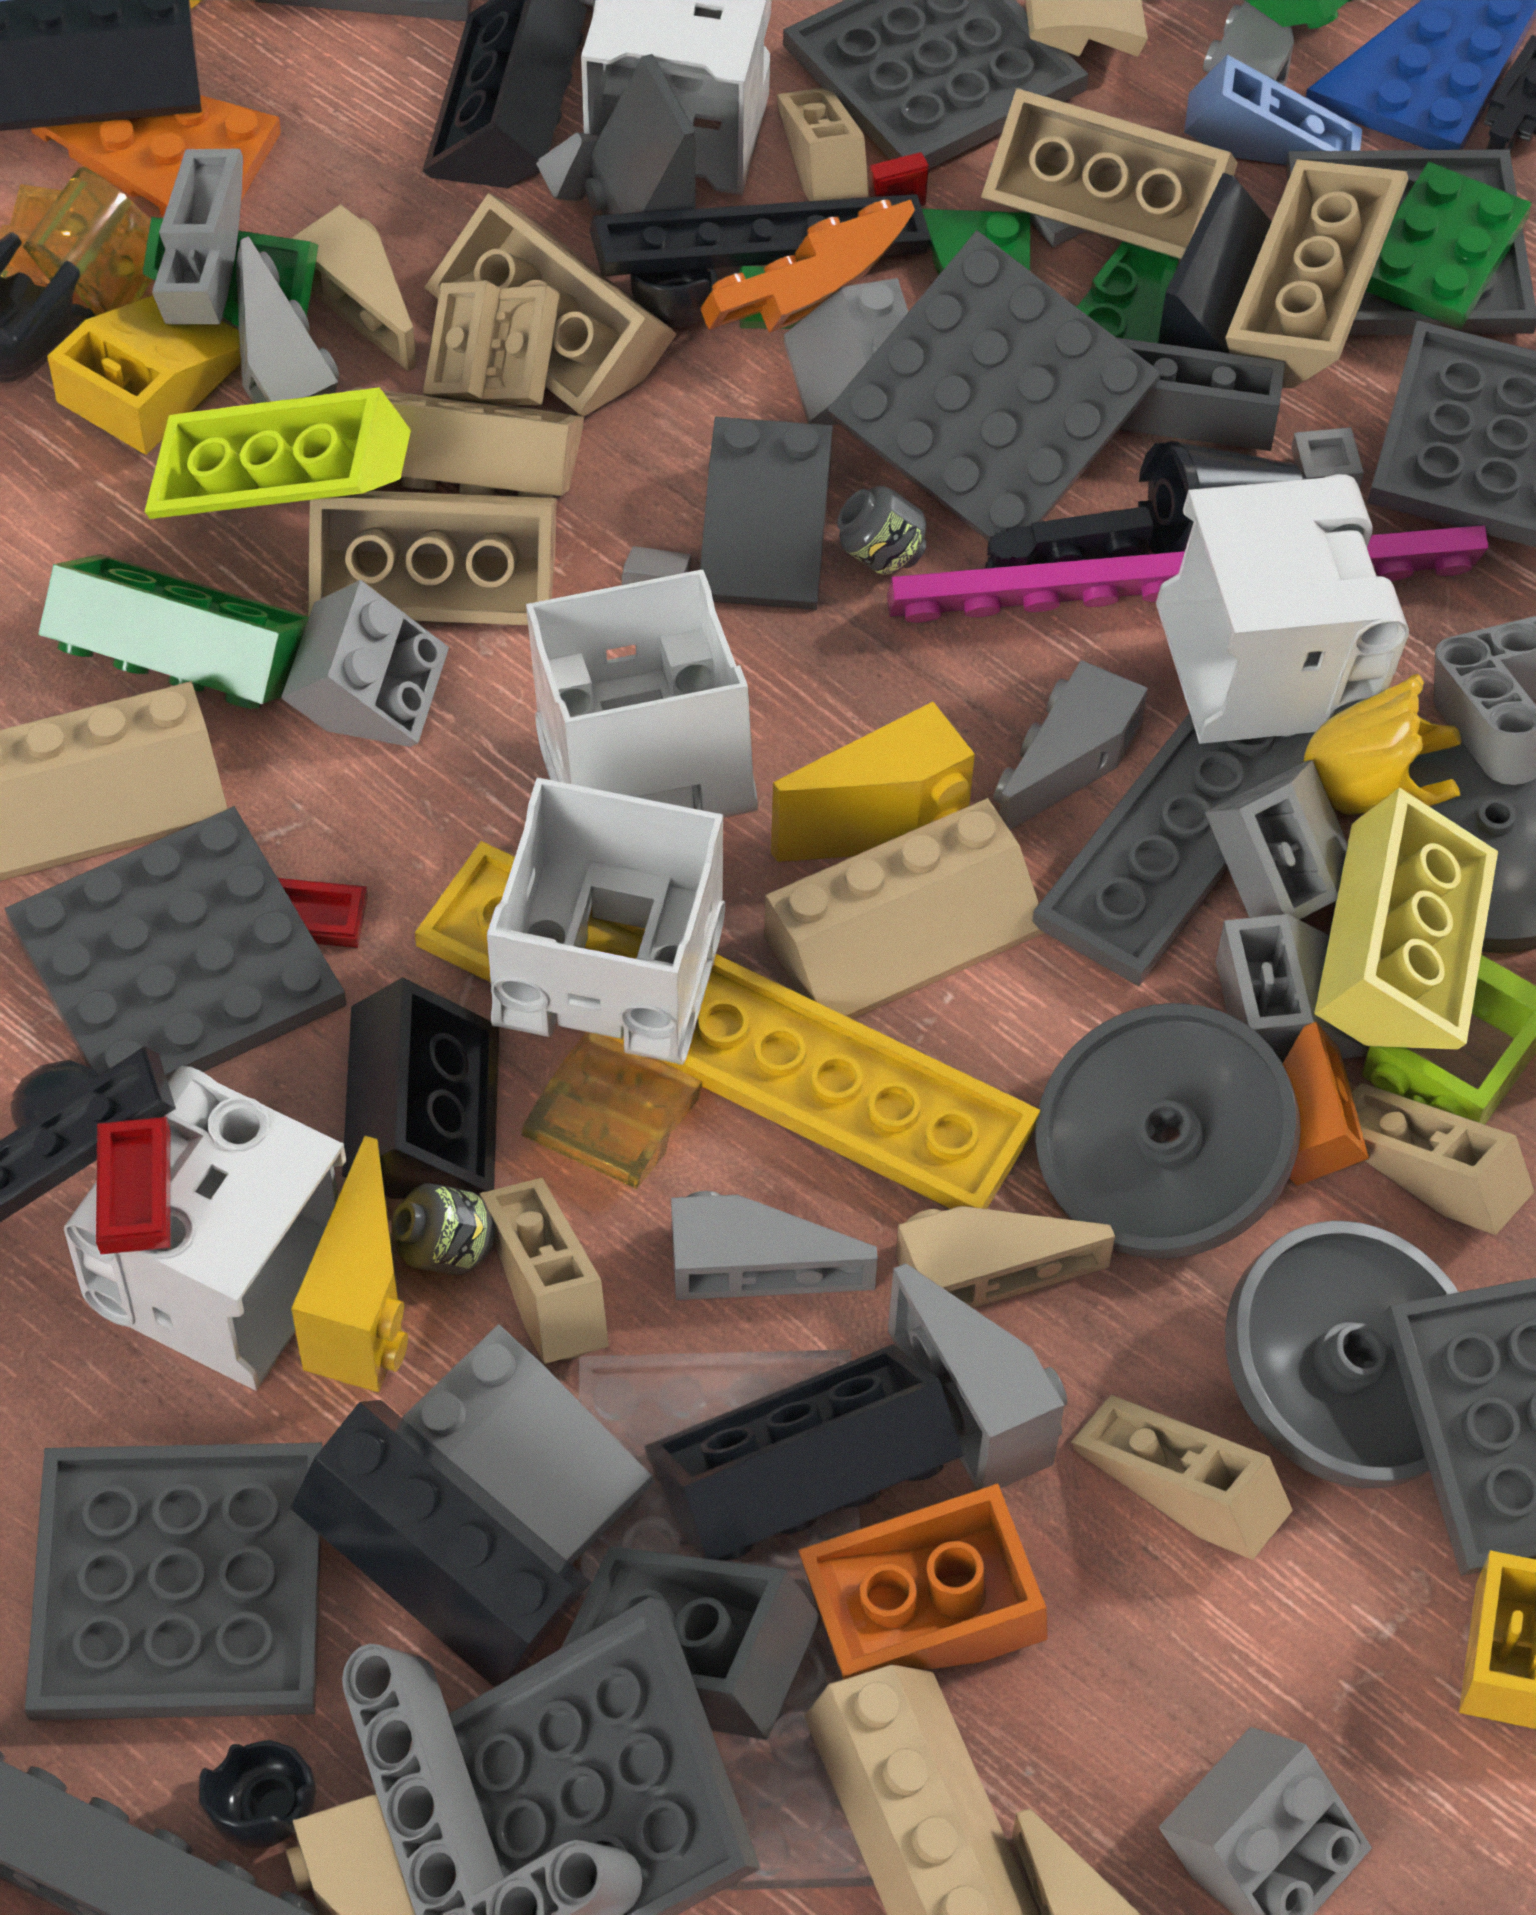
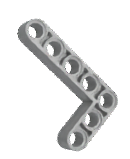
M1536 616L1442 640L1435 649L1433 701L1436 708L1450 726H1455L1459 730L1461 741L1491 779L1510 785L1525 784L1536 778V705L1533 700H1536Z
M377 1644L361 1646L350 1655L344 1666L342 1676L344 1694L416 1915H533L536 1903L538 1906L537 1915H623L635 1905L641 1893L643 1881L641 1868L635 1857L625 1850L586 1841L572 1840L563 1843L503 1878L435 1672L430 1663L421 1656ZM433 1805H434L433 1814H432V1816H431V1818H430L431 1809H432V1807H433ZM597 1867L596 1884L591 1889L592 1874ZM456 1871L455 1882L452 1886L453 1874Z

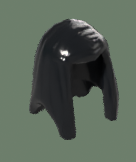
M9 232L0 240V383L19 380L39 369L48 361L47 356L86 319L96 316L90 308H84L83 305L76 303L72 304L75 286L81 275L79 269L69 261H65L47 287L35 285L29 276L21 272L8 277H1V273L22 244L19 236L14 232Z

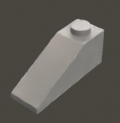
M699 1191L687 1197L671 1198V1231L676 1300L875 1290L878 1261L876 1246L741 1195H720L712 1191Z

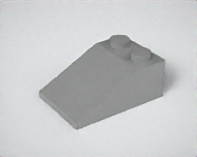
M905 1263L893 1268L888 1332L900 1350L941 1381L963 1456L959 1458L976 1489L979 1490L997 1483L1001 1489L1054 1465L1058 1438L1062 1434L1061 1421L1064 1406L1067 1405L1065 1388L1055 1370L1051 1367L1043 1369L1031 1347Z
M499 1324L402 1417L570 1564L576 1561L655 1482L653 1476L568 1389Z

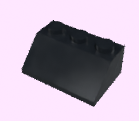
M1222 173L1165 292L1158 344L1229 353L1225 337L1272 223L1233 175Z
M404 977L352 1005L344 1129L346 1162L342 1166V1176L347 1178L363 1138L368 1136L378 1140L385 1196L391 1199H405L413 1189L425 1183L471 1191L479 1197V1193L494 1190L499 1027L493 1026L490 1020Z

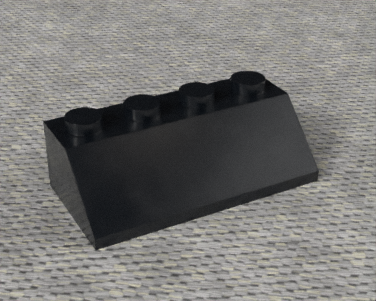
M190 0L0 1V131L202 112Z
M489 0L468 14L422 172L430 178L509 188L527 176L535 177L540 173L536 163L539 162L538 159L550 152L549 148L554 130L562 117L560 107L565 89L572 79L571 67L575 52L583 39L581 30L587 7L579 0Z
M894 1344L644 1446L649 1462L689 1543L703 1558L721 1561L742 1557L753 1549L754 1543L777 1533L793 1534L804 1531L817 1522L818 1516L842 1506L851 1508L866 1505L876 1500L880 1496L881 1490L904 1480L920 1481L933 1477L942 1471L945 1463L963 1456L941 1381Z
M382 1400L363 1401L357 1404L315 1456L290 1507L292 1511L493 1687L517 1675L592 1583Z

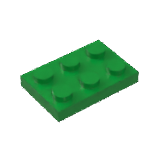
M1428 161L1394 215L1366 291L1461 330L1526 223L1532 202Z

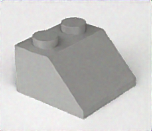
M898 278L842 287L784 334L785 348L808 424H839L828 416L827 409L908 313Z

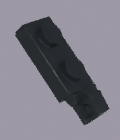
M1531 35L1490 99L1484 124L1492 128L1488 134L1490 137L1485 150L1509 149L1511 153L1518 138L1530 142L1534 135H1536V36Z

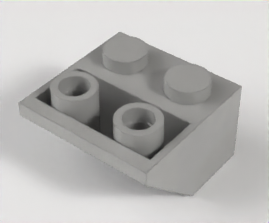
M359 580L314 602L281 698L328 732L411 747L419 742L449 647L362 580Z
M1313 760L1305 761L1205 812L1249 918L1289 914L1300 920L1337 900L1348 844Z
M1289 914L1225 920L1216 957V966L1228 1015L1235 1017L1256 1031L1271 1046L1282 1064L1303 1027L1313 1022H1317L1339 1046L1342 1059L1367 1056L1368 1046L1363 1045L1314 1014L1329 935Z
M1250 1727L1158 1827L1192 1879L1234 1915H1314L1372 1849L1307 1745L1254 1727Z

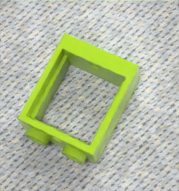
M1481 955L1471 1014L1513 1037L1514 1040L1478 1089L1406 1047L1370 1046L1362 1077L1371 1081L1376 1088L1485 1125L1536 1054V986Z

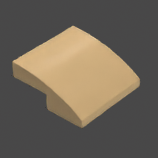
M1025 0L1030 39L1079 57L1088 39L1137 57L1148 39L1141 0Z
M487 280L441 283L423 394L432 397L499 405H542L560 293L548 286L499 288Z

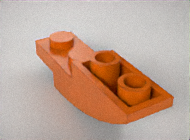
M881 200L858 212L859 217L840 223L838 217L824 219L807 229L808 234L796 250L795 255L786 256L768 264L764 268L765 273L748 279L745 278L744 273H736L717 281L712 285L713 291H711L700 308L708 330L760 312L769 333L802 320L839 289L854 285L870 271L891 246L914 213L915 208L912 201L908 200L892 206L890 200Z

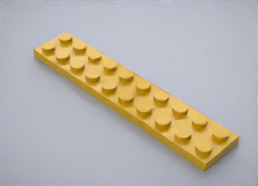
M480 841L415 931L416 946L491 983L487 932L495 907L502 900L515 857ZM591 906L588 918V939L585 949L637 959L646 928L593 918ZM716 954L684 1064L643 1057L950 1209L959 1206L981 1209L989 1207L1036 1129V1121L1041 1112L1038 1108ZM596 1034L624 1048V1036L622 1039Z

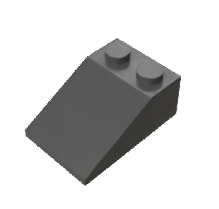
M653 54L641 57L591 152V178L585 180V189L592 209L595 212L601 210L603 215L695 209V130Z
M715 417L709 461L700 570H704L711 588L713 602L817 610L831 473L833 425Z
M609 1546L562 1648L649 1597L664 1601L711 1731L768 1740L820 1618L816 1609L787 1569Z

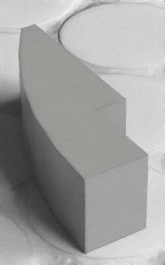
M240 149L185 150L159 231L165 252L152 290L165 324L221 323L229 292L239 230L243 155Z

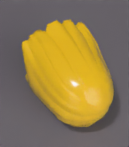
M1419 674L1411 675L1400 684L1337 713L1323 723L1310 739L1305 751L1304 762L1313 760L1332 808L1335 811L1346 815L1366 813L1399 787L1429 807L1460 796L1459 787L1453 779L1419 788L1409 777V766L1418 755L1461 744V736L1455 726L1437 725L1418 717L1419 698L1417 696L1421 693L1424 684Z

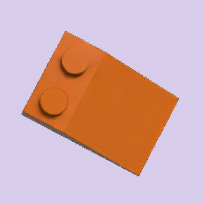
M998 1483L798 1550L843 1680L892 1664L919 1670H929L979 1663L1048 1640L1047 1607Z

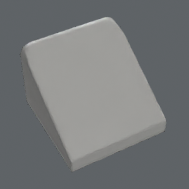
M575 133L538 159L539 162L536 164L554 198L580 201L585 196V180L591 178V152L600 135Z
M633 546L623 567L622 585L689 572L691 554Z

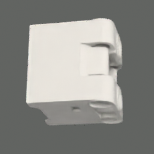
M595 0L591 25L581 55L584 133L601 135L641 57L653 54L695 130V177L705 178L715 191L743 195L769 97L770 53L764 46V38L771 15V0ZM695 118L721 122L720 130L695 127Z
M1335 474L1316 479L1188 490L1183 513L1194 523L1179 573L1161 584L1156 606L1199 744L1271 736L1288 737L1295 734L1316 732L1323 723L1337 713L1389 688L1408 639L1409 628L1394 585L1390 579L1376 576L1367 550L1373 526L1358 483L1353 477Z
M703 569L526 604L537 703L535 722L541 753L550 780L693 809L695 807L698 810L723 814V818L757 811L758 801L753 777L748 685L741 666H736L716 614L711 588ZM635 645V655L607 660L606 650Z
M537 777L528 804L525 828L501 902L495 907L487 932L491 979L490 991L493 1002L491 1010L492 1025L551 1037L558 1022V1026L619 1039H622L624 1036L625 1053L683 1065L687 1058L716 956L725 916V901H722L723 814ZM591 906L593 918L646 928L637 959L585 949L588 939V918Z
M181 1066L176 1069L168 1080L176 1109L164 1116L167 1117L171 1129L170 1248L100 1255L96 1244L97 1181L65 1224L64 1233L82 1296L92 1309L113 1323L130 1327L257 1391L296 1332L291 1308L338 1199L334 1167L343 1166L346 1162L344 1144L259 1103L255 1099L246 1097L217 1083L200 1070Z

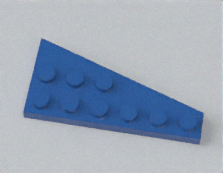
M1421 0L1307 89L1306 98L1348 121L1428 150H1463L1536 18V0Z

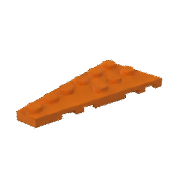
M200 95L202 112L31 128L32 133L45 142L53 139L66 147L69 157L131 197L142 196L157 205L160 215L163 217L186 149H240L243 155L242 201L281 134L278 116Z

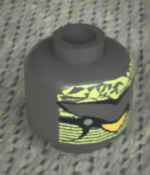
M878 486L869 490H858L846 501L839 513L837 526L840 529L839 539L843 550L878 574L887 575L895 573L903 567L910 568L920 560L925 552L927 541L924 536L927 523L924 513L888 487Z
M431 1183L422 1184L409 1193L403 1203L396 1208L391 1224L392 1234L395 1238L399 1255L410 1267L454 1276H461L471 1271L480 1261L484 1260L492 1248L495 1236L492 1216L489 1214L485 1202L476 1193Z

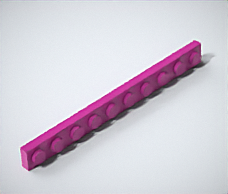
M1482 525L1371 535L1367 550L1377 576L1390 579V581H1397L1412 576L1414 574L1413 571L1435 569L1436 574L1439 576H1454L1466 573L1472 569V566L1487 551L1488 541L1486 527ZM1185 551L895 576L891 578L887 591L889 617L905 615L907 622L921 623L940 618L941 612L964 610L967 617H986L999 613L1001 611L1000 607L1024 605V610L1027 612H1044L1058 608L1060 602L1083 600L1084 606L1102 607L1118 602L1121 596L1142 595L1144 601L1156 602L1161 584L1179 573Z

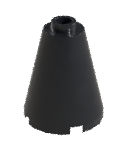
M1175 441L1155 443L1146 453L1139 475V482L1149 481L1148 501H1138V507L1145 506L1146 509L1149 508L1154 526L1150 549L1154 554L1183 552L1186 550L1194 523L1183 513L1188 490L1305 480L1307 478L1301 474L1298 467L1293 463Z

